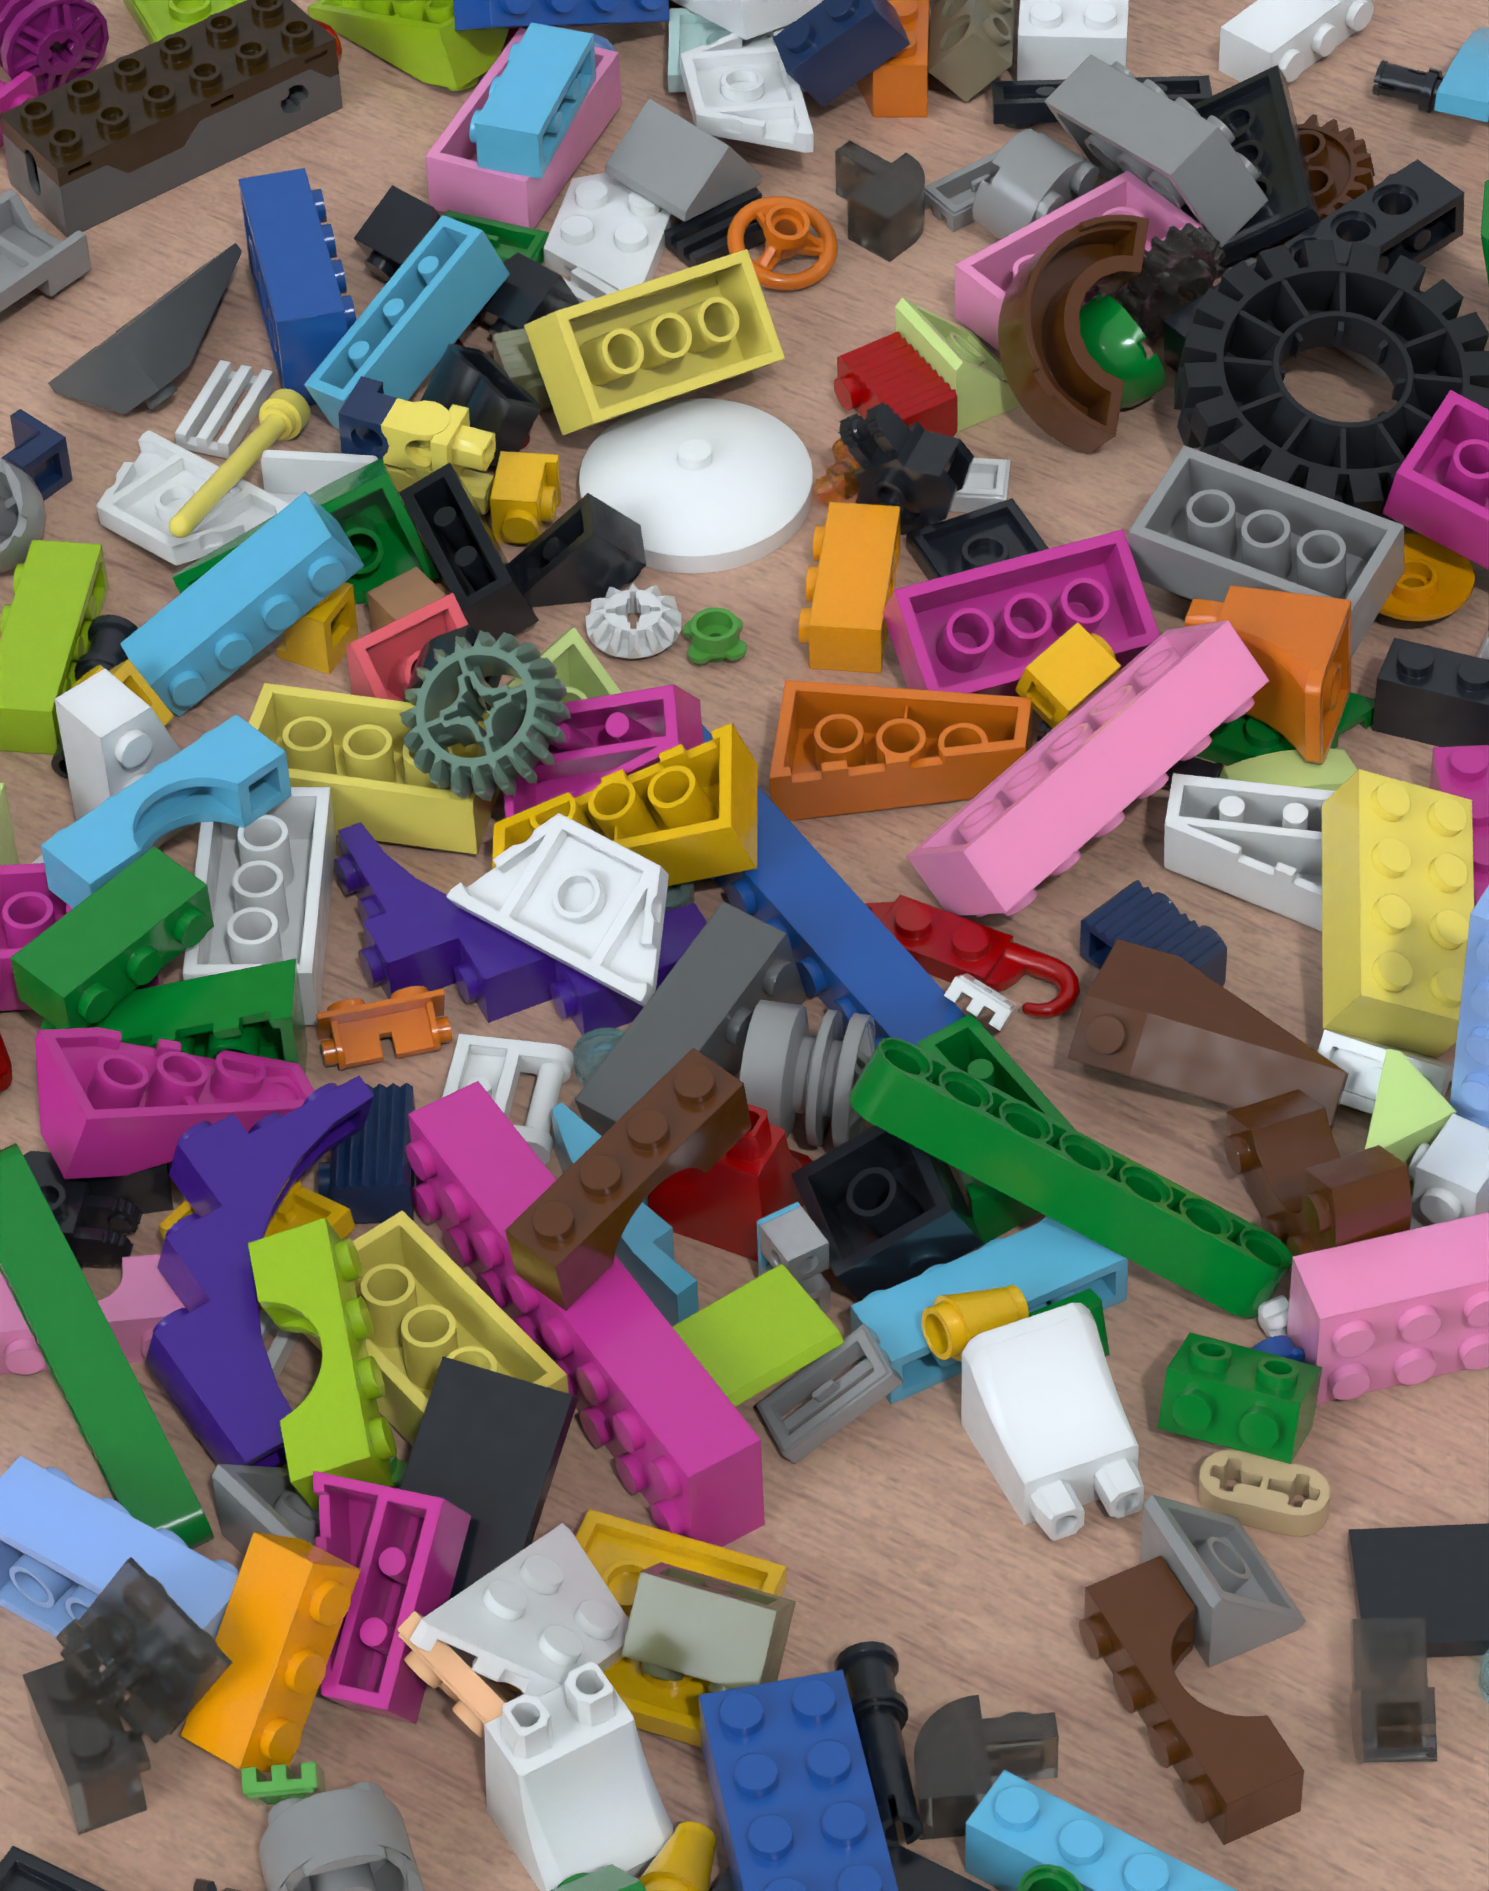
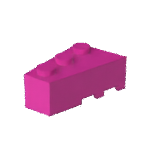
M673 684L564 702L570 710L571 718L556 724V726L560 727L566 734L567 742L549 745L547 750L555 757V765H547L539 761L532 768L537 773V783H529L521 776L516 779L515 796L504 793L505 816L508 818L567 792L573 798H576L594 790L602 783L600 778L623 769L628 776L660 762L658 753L677 745L683 744L685 749L689 750L703 744L700 699ZM518 727L517 730L513 733V737L520 727Z
M313 1471V1490L319 1496L320 1537H315L316 1547L361 1570L351 1596L349 1610L343 1618L326 1665V1673L321 1683V1695L351 1710L416 1724L427 1683L404 1661V1658L412 1649L398 1636L400 1632L397 1629L414 1611L425 1617L449 1600L471 1515L444 1498Z

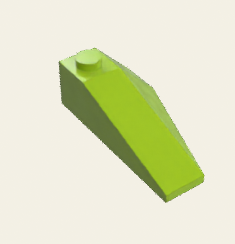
M319 0L307 7L310 17L330 25L337 33L423 83L448 87L450 91H462L473 87L479 82L478 77L487 72L500 56L509 29L455 31L453 0Z

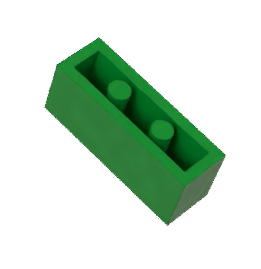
M153 846L10 957L19 1000L57 1029L87 1028L92 1023L101 1021L109 1014L113 1006L140 985H145L153 980L162 967L186 948L197 945L207 932L214 927L207 884Z

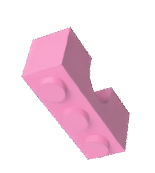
M161 1254L122 1257L123 1275L120 1285L111 1295L98 1301L128 1363L145 1362L155 1326L168 1314L180 1308H185L157 1268ZM0 1272V1375H29L39 1371H49Z

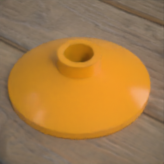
M1404 534V572L1379 613L1394 619L1419 622L1443 618L1456 612L1469 600L1474 589L1475 573L1470 560L1422 534Z

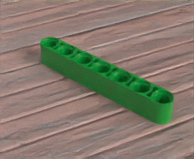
M893 1037L883 1038L878 1043L849 1093V1102L852 1108L868 1122L1241 1318L1253 1319L1259 1316V1306L1263 1302L1270 1300L1292 1266L1293 1255L1289 1248L1271 1233L905 1040Z
M15 1143L0 1150V1272L114 1500L120 1503L133 1518L153 1529L164 1528L172 1531L190 1549L213 1540L214 1535L206 1515L20 1148Z

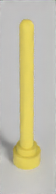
M279 389L262 404L259 410L260 424L171 518L169 530L173 536L177 538L187 537L262 457L264 450H268L277 440L295 438L310 420L311 413L307 401L301 394L291 389Z

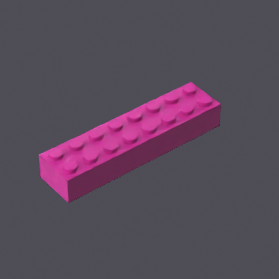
M476 1081L409 1113L411 1143L407 1144L405 1149L408 1161L415 1172L416 1186L412 1187L411 1191L413 1203L418 1214L425 1223L435 1222L443 1232L445 1245L454 1262L459 1267L468 1265L477 1277L478 1286L567 1374L569 1394L578 1398L576 1408L580 1412L581 1424L586 1435L594 1446L600 1448L605 1445L615 1458L619 1477L627 1490L633 1495L640 1492L650 1504L652 1517L657 1528L723 1547L765 1525L761 1439L615 1255L613 1265L567 1311L563 1310L515 1273L505 1230L556 1179L480 1082Z

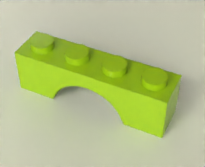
M326 1218L249 1242L248 1247L258 1302L282 1332L311 1335L320 1339L322 1346L321 1368L315 1385L305 1400L290 1414L280 1420L291 1483L314 1511L319 1510V1496L313 1490V1471L387 1487L393 1486L388 1459L396 1457L397 1448L387 1419L384 1416L380 1417L377 1398L385 1396V1385L375 1358L373 1356L368 1357L365 1339L374 1335V1329L365 1301L362 1297H357L354 1280L362 1278V1266L354 1243L350 1238L341 1240Z

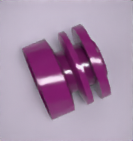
M0 0V65L12 80L23 71L34 74L39 96L68 83L74 78L94 71L104 58L109 40L107 20L91 0Z

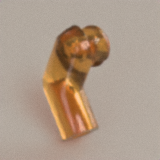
M840 439L832 446L835 464L826 469L827 474L817 478L814 483V490L817 496L827 506H829V502H840L843 498L845 500L854 498L858 495L861 485L854 477L860 465Z

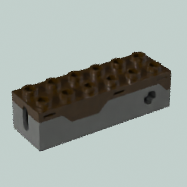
M245 0L222 12L212 14L207 19L174 34L167 35L153 44L129 55L122 56L112 63L84 76L74 78L58 88L36 98L29 99L21 105L1 113L0 125L10 184L66 237H69L78 230L84 232L343 108L338 68L342 57L340 40L330 25L312 19L291 0Z

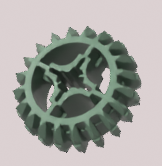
M480 630L474 646L466 638L456 636L455 652L451 655H448L442 649H434V658L438 664L431 671L428 668L416 667L417 676L423 681L421 688L404 689L406 699L416 707L400 713L402 723L411 730L403 739L405 746L412 753H416L413 757L415 766L422 773L430 774V781L438 788L446 790L451 786V791L454 794L468 799L472 792L475 791V794L482 800L491 801L497 785L506 795L515 796L517 778L522 776L529 783H537V773L532 768L539 761L547 765H555V757L547 749L550 744L567 742L566 734L556 724L571 718L569 708L563 702H560L568 693L565 684L559 678H555L557 675L555 665L548 658H541V652L532 643L525 641L519 645V641L513 635L506 634L505 632L496 641L489 632ZM509 675L521 679L524 684L512 689L507 684L492 688L485 681L484 677ZM485 701L493 708L492 711L487 710ZM484 712L490 715L486 720L481 717ZM479 721L484 722L486 731L478 724ZM518 727H520L513 737V733L517 730ZM457 743H461L464 747L478 743L486 751L487 755L472 758L460 757L451 754L448 747Z

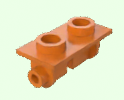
M411 986L395 991L390 995V999L365 1004L363 999H345L329 1005L326 1012L316 1013L318 1040L332 1038L320 1041L325 1066L338 1064L339 1070L382 1062L384 1061L380 1038L392 1036L396 1059L440 1051L442 1043L452 1042L448 1016L436 1018L444 1016V988L428 991L427 987Z

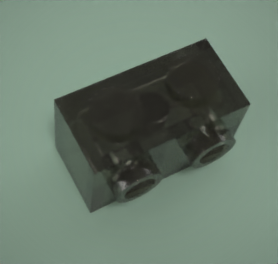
M90 1650L23 1674L33 1724L78 1835L146 1811L147 1805L140 1773L150 1770L151 1764L138 1728L125 1732L119 1718L128 1714V1709L115 1673L102 1677L93 1653Z

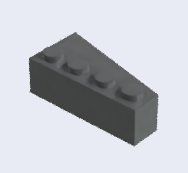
M723 901L575 1098L583 1121L603 1136L692 1048H695L735 1076L741 1069L749 1024L760 999L802 1005L807 999L787 934Z

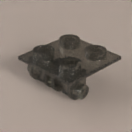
M132 1557L123 1564L80 1620L74 1619L55 1638L64 1647L60 1655L65 1660L67 1659L85 1679L102 1665L106 1667L90 1685L95 1691L99 1690L113 1677L121 1683L105 1701L110 1707L115 1705L129 1692L132 1694L116 1711L136 1731L140 1739L148 1735L155 1744L160 1742L168 1733L171 1735L233 1663L217 1646L213 1637L201 1629L167 1594L163 1585L157 1579L150 1576Z

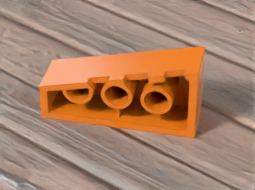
M785 680L769 775L771 801L789 821L973 799L1032 747V698Z

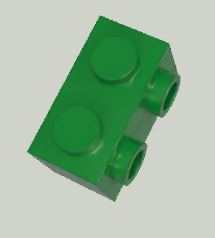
M1190 1332L1166 1369L1158 1429L1291 1464L1313 1427L1322 1367Z

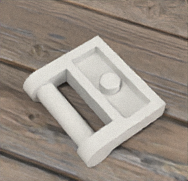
M459 1034L442 1098L479 1081L509 1119L520 1072L535 1074L537 1080L525 1126H513L543 1164L546 1165L550 1161L554 1144L553 1138L550 1135L552 1126L551 1109L557 1105L562 1083L570 1079L575 1058L569 1049L557 1044Z

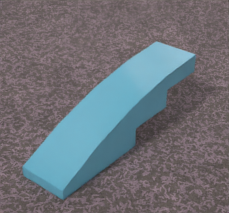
M1482 26L1475 30L1460 48L1437 90L1434 111L1483 122L1489 121L1488 27Z
M561 1102L553 1107L551 1111L555 1153L564 1173L602 1136ZM647 1196L628 1222L619 1240L615 1255L668 1323L674 1326L699 1311L697 1280L675 1262L673 1228L648 1207Z

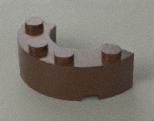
M1122 214L1105 215L1083 221L1065 231L1022 266L1013 278L1002 302L998 324V346L1003 370L1012 392L1029 417L1048 435L1060 443L1085 454H1090L1116 436L1124 381L1105 372L1089 355L1080 334L1079 311L1087 293H1114L1141 273L1149 225L1148 218Z
M1301 1090L1291 1091L1226 1112L1231 1135L1224 1139V1148L1228 1162L1235 1174L1243 1173L1251 1196L1262 1217V1229L1280 1239L1289 1248L1293 1256L1410 1230L1412 1207L1407 1164L1380 1145L1341 1157L1331 1133L1325 1107Z

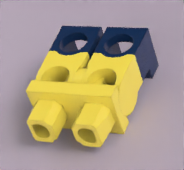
M361 376L338 413L341 453L373 455L378 459L382 458L399 492L446 464L451 463L477 502L482 514H486L491 507L490 496L495 476L473 471L472 468L485 472L488 469L496 449L495 433L470 427L469 408L452 404L448 411L443 405L433 401L410 402L385 395L383 382Z

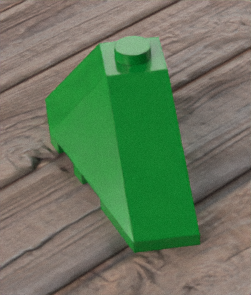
M382 458L310 494L317 503L339 522L364 564L359 571L345 581L353 584L355 605L365 603L368 606V591L415 567H418L431 581L439 577L414 521ZM273 517L173 574L172 579L180 594Z

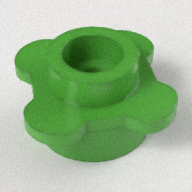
M713 607L701 610L684 625V635L691 642V646L687 650L688 658L694 663H718L727 659L739 660L747 652V645L744 641L740 640L739 635L743 629L742 620L727 609Z

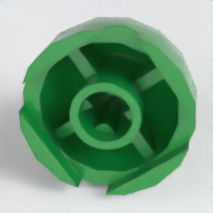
M1099 293L1081 306L1079 311L1080 334L1089 355L1105 372L1124 381L1120 409L1133 407L1149 399L1167 386V376L1159 357L1155 353L1146 359V351L1140 342L1146 338L1145 334L1129 313L1113 297L1108 294L1103 297L1102 293Z

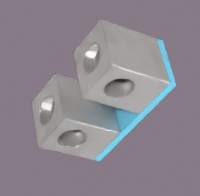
M796 1202L757 1220L759 1276L782 1263L824 1313L831 1311L830 1285L820 1273L829 1269V1242L801 1205Z

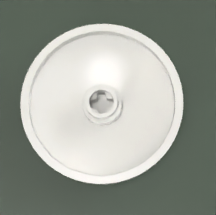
M690 398L662 402L634 411L604 430L594 440L583 458L579 472L580 499L589 493L641 525L646 558L645 567L672 573L701 574L730 570L750 564L773 553L788 542L801 528L811 509L813 470L811 459L803 442L794 431L776 417L760 409L738 402L722 399Z

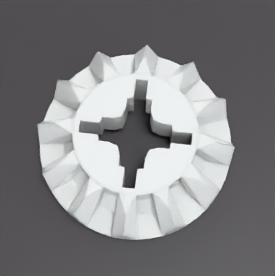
M632 582L628 590L620 591L614 587H609L605 598L592 599L590 613L586 616V630L591 642L601 651L620 658L636 659L658 654L676 641L682 628V614L678 611L675 596H662L657 585L651 586L646 590H639L634 582ZM629 613H640L639 622H636V629H631L630 622H627Z

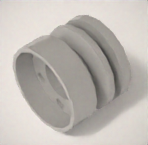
M760 999L749 1024L739 1078L745 1086L747 1104L767 1110L769 1124L783 1128L786 1139L791 1134L798 1114L805 1115L804 1124L807 1143L812 1146H822L827 1137L831 1121L834 1148L859 1135L862 1132L865 1119L852 1108L849 1102V1093L875 1050L874 1017L854 1013L849 1020L843 1040L842 1013L838 1010L828 1009L819 1025L816 1037L809 1036L806 1007Z

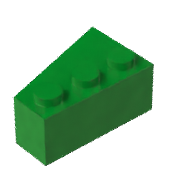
M972 1013L917 1042L919 1048L1076 1130ZM949 1165L984 1242L983 1245L1040 1214V1212Z

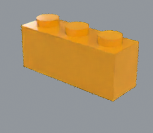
M829 502L826 525H815L813 561H819V566H808L806 602H812V607H801L798 630L799 643L809 644L810 669L882 674L888 627L883 611L895 589L901 551L900 506Z
M253 1532L180 1736L238 1769L256 1767L262 1772H271L272 1765L283 1764L290 1768L294 1754L300 1746L302 1732L317 1690L324 1679L326 1665L343 1618L349 1610L351 1596L361 1570L303 1539Z

